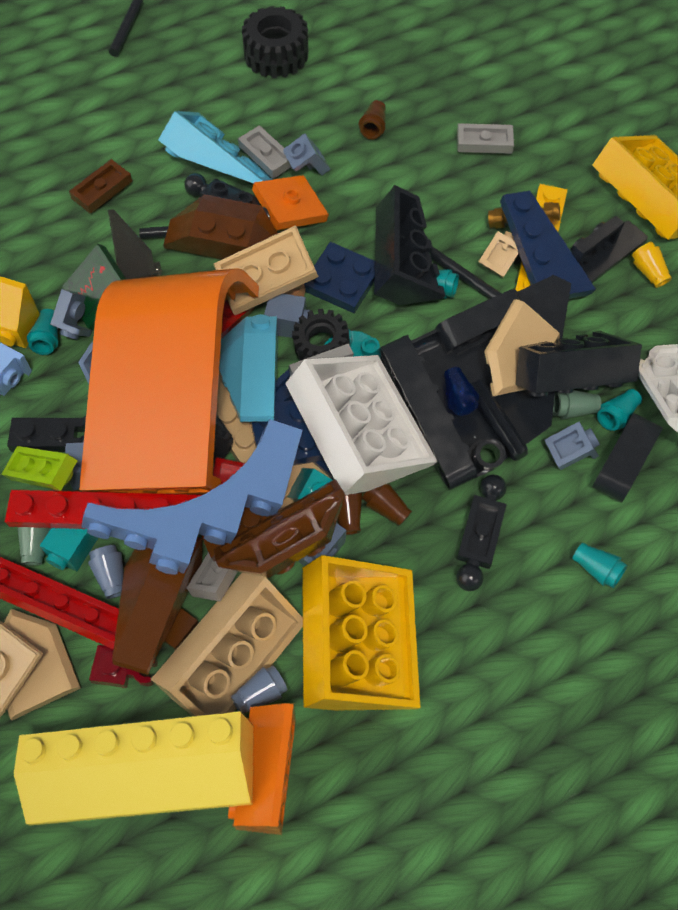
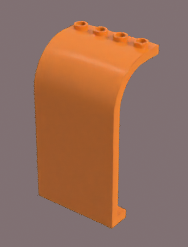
M233 268L116 280L104 290L98 303L95 318L80 491L206 494L221 485V479L213 476L224 301L227 300V295L232 300H235V296L238 293H248L252 298H257L259 294V285L244 270Z

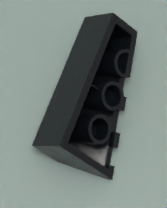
M396 185L393 186L376 207L374 295L398 305L443 299L446 295L443 286H438L437 277L440 275L438 265L432 263L430 255L433 246L431 240L424 233L427 224L420 198Z
M595 331L592 337H588L587 334L576 335V340L560 338L557 339V343L545 341L520 346L516 385L527 389L528 394L533 396H547L548 392L551 391L573 393L574 389L577 388L598 390L599 386L602 385L622 387L623 383L637 381L642 344L602 331Z

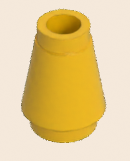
M649 242L633 252V264L656 288L665 285L672 279L659 246L655 247L653 242Z

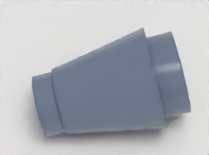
M107 545L89 553L91 560L88 564L105 598L112 599L121 596L124 575L122 552L117 551L116 545Z
M272 665L267 669L262 667L235 694L231 695V699L237 710L245 714L250 712V707L264 706L282 699L281 694L288 689L280 673Z

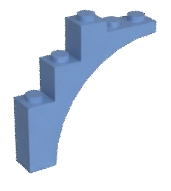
M269 419L257 447L248 461L226 482L208 493L178 505L148 510L116 509L88 503L83 515L81 528L88 529L87 532L97 538L109 539L111 536L124 540V544L133 549L145 550L146 547L153 549L149 563L156 565L155 568L157 570L172 575L178 572L184 573L190 563L198 534L203 535L206 541L213 544L223 545L225 542L231 544L238 532L244 507L250 508L252 513L260 516L274 515L283 505L302 430Z

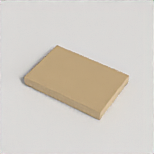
M296 225L214 263L216 270L242 269L259 285L257 298H252L248 293H238L235 296V300H232L227 295V300L234 315L318 277Z

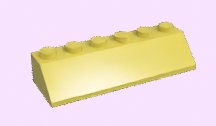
M240 711L19 735L14 777L25 822L31 826L253 805V725Z

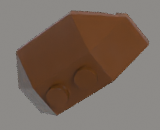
M204 194L170 220L163 246L167 249L224 259L278 234L261 205Z
M336 479L332 480L237 535L231 544L225 542V544L215 548V562L220 568L267 578L274 574L281 575L293 568L295 562L305 556L312 557L323 551L325 545L331 542L345 497L344 491Z

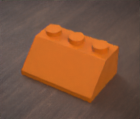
M289 703L250 707L249 718L247 719L253 725V805L229 807L228 819H234L233 826L236 830L282 835L296 724L294 704Z

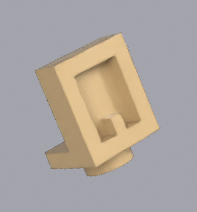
M498 231L478 261L479 264L502 278L505 277L519 255L512 233L506 231L505 234H502Z

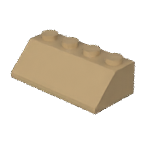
M242 572L228 588L221 602L217 601L151 680L192 717L235 712L237 708L231 699V695L235 694L262 667L267 669L272 666L303 627V617L266 577Z

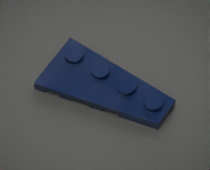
M531 191L504 194L500 203L530 284L533 285L555 275L571 283L569 299L592 295L596 288Z

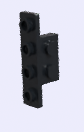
M614 216L606 223H599L586 238H579L573 244L571 251L593 283L646 243L648 236L630 221L623 222L620 218Z

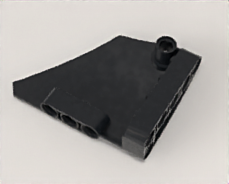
M552 275L518 292L516 289L508 290L442 321L435 327V330L414 340H410L408 334L379 348L378 356L438 462L434 464V467L449 490L488 472H492L504 460L510 457L470 394L469 385L482 379L491 390L490 383H493L490 365L486 364L484 351L511 303L515 299L525 302L560 333V338H563L571 289L570 282ZM528 390L495 396L525 444H528L552 426L555 391L548 392L547 396H533L528 394ZM481 449H491L496 456L495 463L483 461L480 455Z

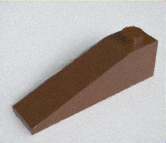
M197 537L186 571L184 573L178 572L175 575L163 573L155 568L156 565L149 563L153 549L147 547L145 550L134 549L124 567L112 658L114 665L148 675L189 592L187 586L202 563V538Z

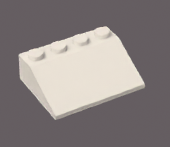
M378 355L304 359L285 383L333 478L337 480L345 495L370 491L433 466L438 462Z

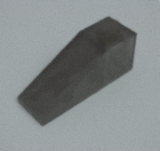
M114 209L108 210L116 263L125 278L163 276L160 261L154 262L151 249Z

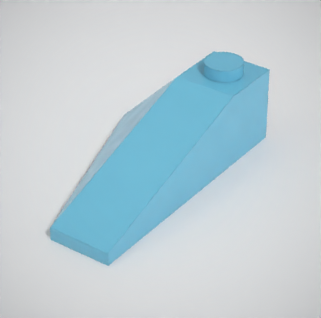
M174 111L158 139L166 146L165 150L175 158H183L251 183L272 180L251 159L245 156L240 157L238 155L240 148L234 143H229L222 139L225 134L198 112Z
M259 314L253 317H245L221 339L219 371L222 376V382L230 393V400L240 422H268L269 419L274 420L278 362L277 316Z

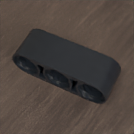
M633 412L592 487L622 503L663 427Z

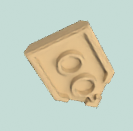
M517 299L511 303L484 351L486 364L490 365L493 383H490L492 396L527 390L516 385L520 346L545 341L557 343V339L560 338V333L525 302Z
M11 609L4 624L43 654L7 708L10 720L13 721L81 689L58 626L49 621Z
M0 621V718L43 655L40 650L2 621Z

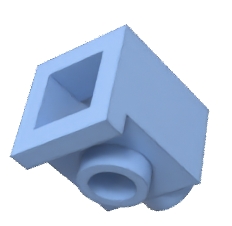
M0 342V395L5 396L11 388L18 384L23 373L29 376L32 370L23 354Z

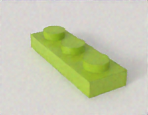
M17 446L1 475L11 481L62 491L63 487L71 480L73 469L78 460L66 453Z

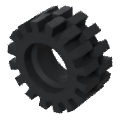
M318 309V314L314 315L313 310L308 311V318L306 319L302 315L299 317L300 324L295 322L293 326L292 338L295 352L300 361L345 344L350 346L348 325L345 320L343 321L339 313L334 317L333 310H328L327 314H324L323 309ZM319 333H328L333 336V340L326 345L317 346L310 343V338Z

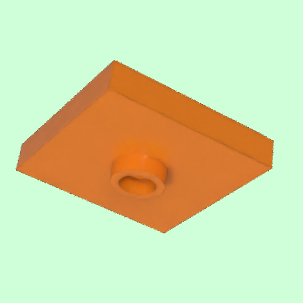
M304 175L254 182L252 191L261 206L268 210L270 221L276 231L288 229L295 225L299 227L327 221L329 214Z

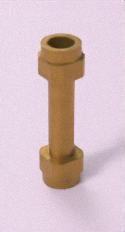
M553 202L544 203L542 209L552 223L560 221V204ZM494 208V210L488 211L489 227H496V229L505 228V223L508 222L503 209Z

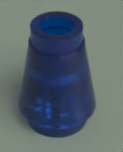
M452 367L446 370L444 379L448 408L459 416L472 413L478 407V393L461 368Z

